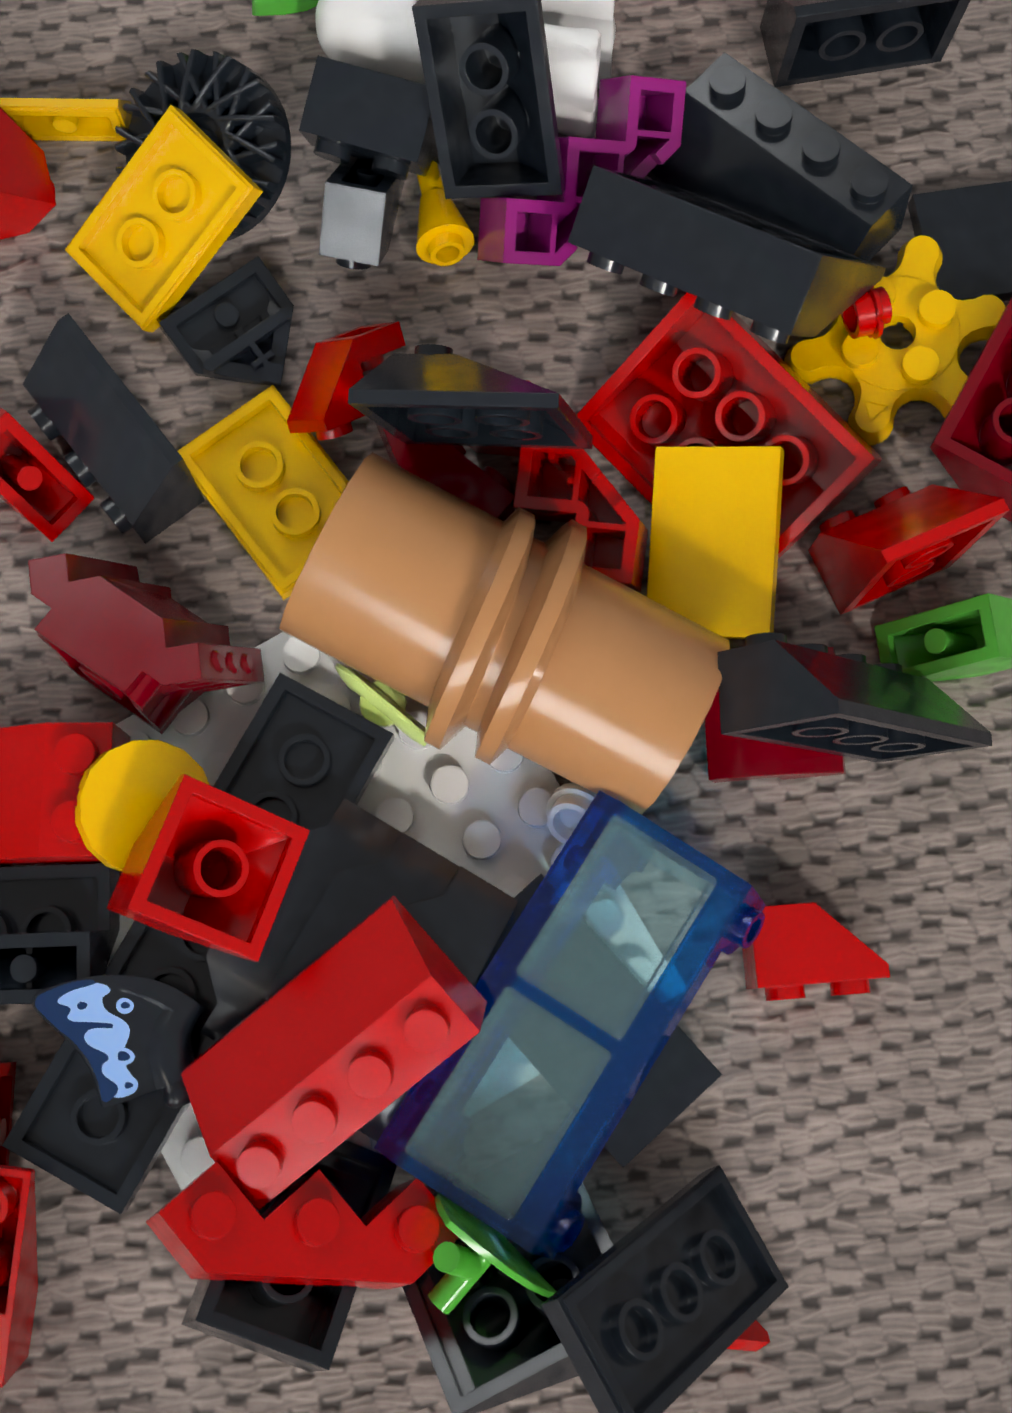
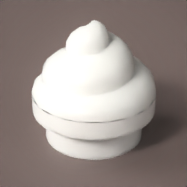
M573 782L566 783L555 789L547 802V825L552 835L560 842L573 847L586 846L605 834L611 821V807L608 800Z

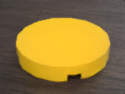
M132 740L103 752L84 772L78 787L80 790L77 795V806H75V824L86 848L106 867L122 872L134 843L180 775L186 774L210 785L203 768L185 750L161 740Z

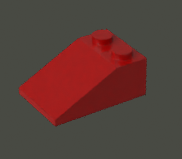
M934 484L911 493L908 486H904L887 493L875 501L874 506L876 509L858 517L855 516L853 510H848L823 522L819 526L820 534L808 551L840 615L949 568L1010 509L1002 497Z
M45 722L0 728V865L102 863L86 848L75 824V806H77V795L80 790L78 787L84 772L103 752L130 742L131 736L113 722Z

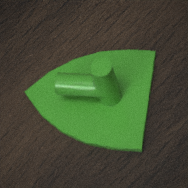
M446 1189L438 1193L435 1197L436 1209L445 1226L468 1245V1248L452 1242H443L434 1251V1265L439 1271L444 1272L445 1275L429 1292L428 1297L439 1310L449 1315L491 1264L535 1293L547 1298L556 1293L555 1289L467 1197Z

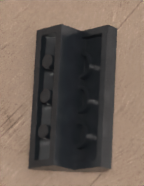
M103 863L0 867V1005L32 1004V998L35 994L45 988L80 978L105 974L120 930V914L106 909L119 880V871L106 867Z

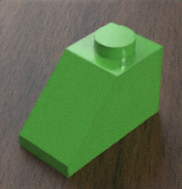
M987 593L874 626L881 663L902 665L903 673L927 678L932 682L984 676L1012 668L1011 598Z

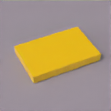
M170 105L65 248V251L143 331L153 333L160 327L159 322L165 319L263 193V190L181 109Z
M271 385L177 452L184 459L202 495L284 601L291 596L296 581L319 534L349 481L311 432L290 433L287 419L291 407L275 386Z
M781 446L656 447L647 585L648 598L723 638L745 639L752 634L774 633L784 450Z

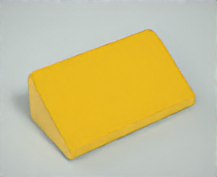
M0 98V108L32 140L123 141L126 138L117 134L115 127L121 126L129 129L132 117L131 114L123 110L125 103L131 104V101Z

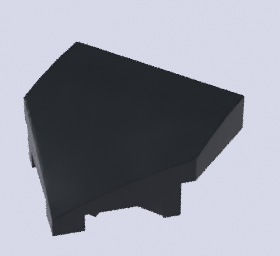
M257 256L160 321L159 326L196 376L251 384L281 386L294 305L260 257Z

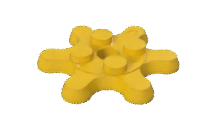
M920 235L903 244L898 252L894 271L889 276H883L874 286V288L884 287L891 301L892 319L890 323L884 324V329L889 326H896L898 322L904 323L903 327L912 335V344L903 349H892L887 347L881 341V338L873 339V337L865 336L852 339L845 329L840 314L832 321V325L827 333L823 336L802 340L794 344L787 351L784 361L807 384L832 378L841 380L850 387L855 402L848 417V424L869 445L882 443L889 437L893 430L896 412L902 405L908 402L922 400L931 403L946 418L968 378L960 367L962 351L971 343L988 340L1006 308L1002 300L993 295H982L974 299L957 300L950 293L939 290L936 277L942 266L943 254L938 243L928 236Z

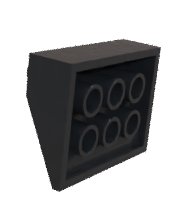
M593 165L568 240L569 243L590 251L586 262L593 266L616 274H622L625 266L643 273L639 282L641 286L671 297H675L677 290L681 289L697 296L694 308L725 320H730L733 312L753 320L750 327L752 333L781 344H787L790 336H816L882 279L886 269L873 262L678 186Z

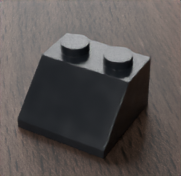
M317 56L299 131L310 145L315 146L313 153L323 159L340 164H349L350 156L373 162L371 168L373 171L384 176L395 177L398 180H407L408 172L426 176L437 154L426 85Z

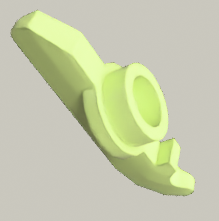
M339 663L334 666L346 686L360 696L359 706L364 718L380 727L395 725L417 743L423 746L427 744L424 741L425 727L406 712L407 701L405 695L378 681L371 683L363 675L350 667Z

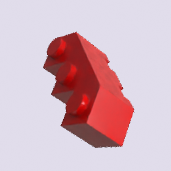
M469 446L476 453L520 457L513 507L516 510L520 507L534 514L537 520L558 522L574 520L586 526L587 542L583 564L634 591L641 592L648 529L584 449Z
M218 1162L202 1172L146 1221L191 1279L243 1280L278 1284L393 1289L413 1284L434 1263L433 1254L437 1246L443 1242L454 1243L459 1238L445 1226L436 1209L435 1197L419 1177L395 1186L360 1219L319 1169L299 1180L260 1215Z

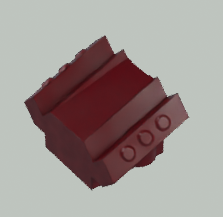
M68 553L28 560L31 594L51 607V610L34 629L38 636L80 678L160 734L165 732L183 709L205 692L265 682L261 649L230 646L228 626L209 624L171 598L170 587L140 582L137 566Z

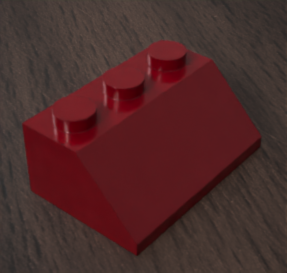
M1012 297L930 446V449L960 490L1004 498L1010 510L1003 518L1012 522Z

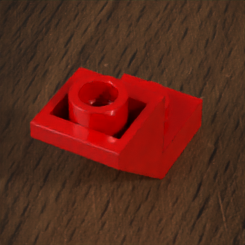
M399 321L360 326L315 343L287 419L290 433L316 432L317 439L323 441L341 437L353 431L351 421L365 415L348 404L349 388L364 377L363 372L372 370L384 361L383 354L406 346Z

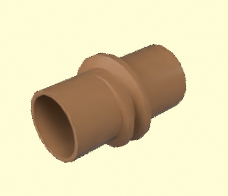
M372 452L363 460L350 479L319 534L293 588L279 629L427 706L425 743L441 750L464 727H467L477 732L475 758L490 765L506 749H509L609 802L641 816L655 802L669 783L691 747L722 681V675L718 669L717 652L729 650V640L583 564L587 542L586 526L570 520L547 541L542 542L533 537L535 527L534 514L519 507L505 521H502Z

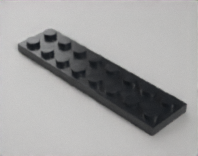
M279 673L213 787L308 830L326 826L345 798L356 805L358 804L395 737L392 732L290 677ZM134 920L107 966L104 975H130L150 978L180 990L203 1006L204 1010L196 1021L190 1035L191 1047L196 1060L216 1043V1041L201 1033L217 1005L206 960V954L210 947L167 934ZM65 1039L2 1146L117 1213L123 1214L129 1209L187 1104L175 1109L166 1106L163 1100L162 1089H158L138 1098L102 1108L88 1066L81 1055Z

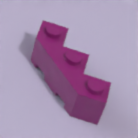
M634 75L601 79L595 139L571 136L559 137L565 182L564 193L562 195H537L536 200L481 198L477 260L510 264L561 266L578 249L576 245L569 243L568 240L593 165L644 178L657 164H663L681 146L686 81Z

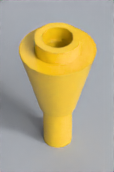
M433 161L426 176L416 174L421 192L416 252L425 262L439 266H450L459 262L471 251L475 238L452 199L445 198L439 166Z

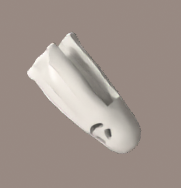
M318 0L315 13L317 38L328 58L425 84L412 6L419 0ZM541 0L558 133L573 137L593 138L597 124V89H599L600 80L611 78L612 52L616 32L613 16L615 0Z

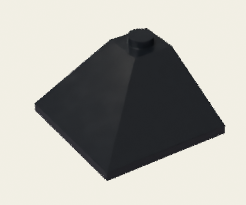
M421 344L415 346L414 354L393 353L349 388L348 392L349 405L405 444L592 449V434L559 393L463 356L453 354L452 348L443 345Z
M557 1130L444 1188L467 1197L556 1292L613 1246ZM442 1190L434 1193L433 1196L436 1197ZM460 1238L454 1242L457 1245L468 1248V1245ZM434 1263L413 1284L402 1286L451 1413H479L579 1376L541 1306L548 1298L527 1289L504 1274L493 1264L489 1266L449 1315L439 1310L428 1297L429 1292L445 1275L444 1272L439 1271L435 1267Z

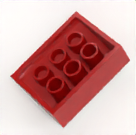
M687 292L577 413V417L592 434L593 445L651 504L653 501L656 447L781 446L784 450L779 559L838 505L883 458L758 335L752 333L750 327L735 312H733L730 320L704 313L693 307L697 296Z

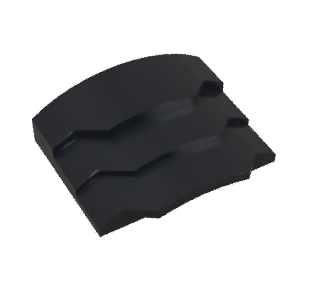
M345 798L328 825L309 829V835L259 961L253 962L213 948L208 950L206 960L217 1005L201 1033L216 1042L393 895L469 982L474 985L505 929L518 900ZM413 1086L358 1131L378 1142Z

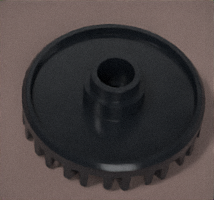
M191 49L189 55L182 52L177 53L179 63L171 65L164 61H157V74L152 71L145 72L144 75L152 81L145 92L136 88L130 89L129 93L136 104L125 103L123 105V110L131 114L132 118L129 129L121 126L115 127L116 133L126 138V140L115 144V150L126 156V163L128 164L168 107L173 105L181 109L263 190V193L226 241H229L253 229L265 218L277 202L285 185L290 167V128L280 99L273 88L258 73L228 55L224 56L213 51V56H209L199 50ZM116 167V172L120 175L125 167Z

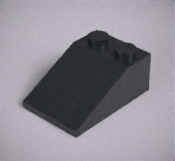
M345 1140L260 1210L255 1206L254 1208L262 1215L299 1180L320 1169L361 1219L389 1192L399 1161ZM198 1279L181 1325L308 1372L330 1370L357 1287Z

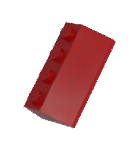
M394 895L189 1064L181 1073L210 1157L215 1163L218 1162L237 1187L258 1210L481 1031L487 1001Z

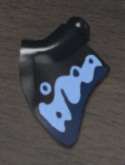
M100 975L80 978L45 988L37 992L32 998V1006L35 1011L66 1039L83 1058L90 1070L102 1108L138 1098L158 1089H162L165 1105L172 1109L191 1103L181 1073L195 1060L190 1035L204 1007L185 993L150 978L130 975Z

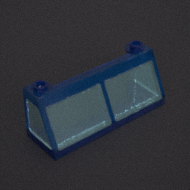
M599 790L475 986L476 990L487 1001L481 1031L412 1086L374 1148L393 1163L528 1252L554 1259L558 1251L563 1252L573 1244L584 1225L585 1215L580 1212L582 1196L577 1192L720 953L729 955L737 950L739 946L747 949L756 940L764 923L765 915L762 911L766 904L751 884L624 803Z

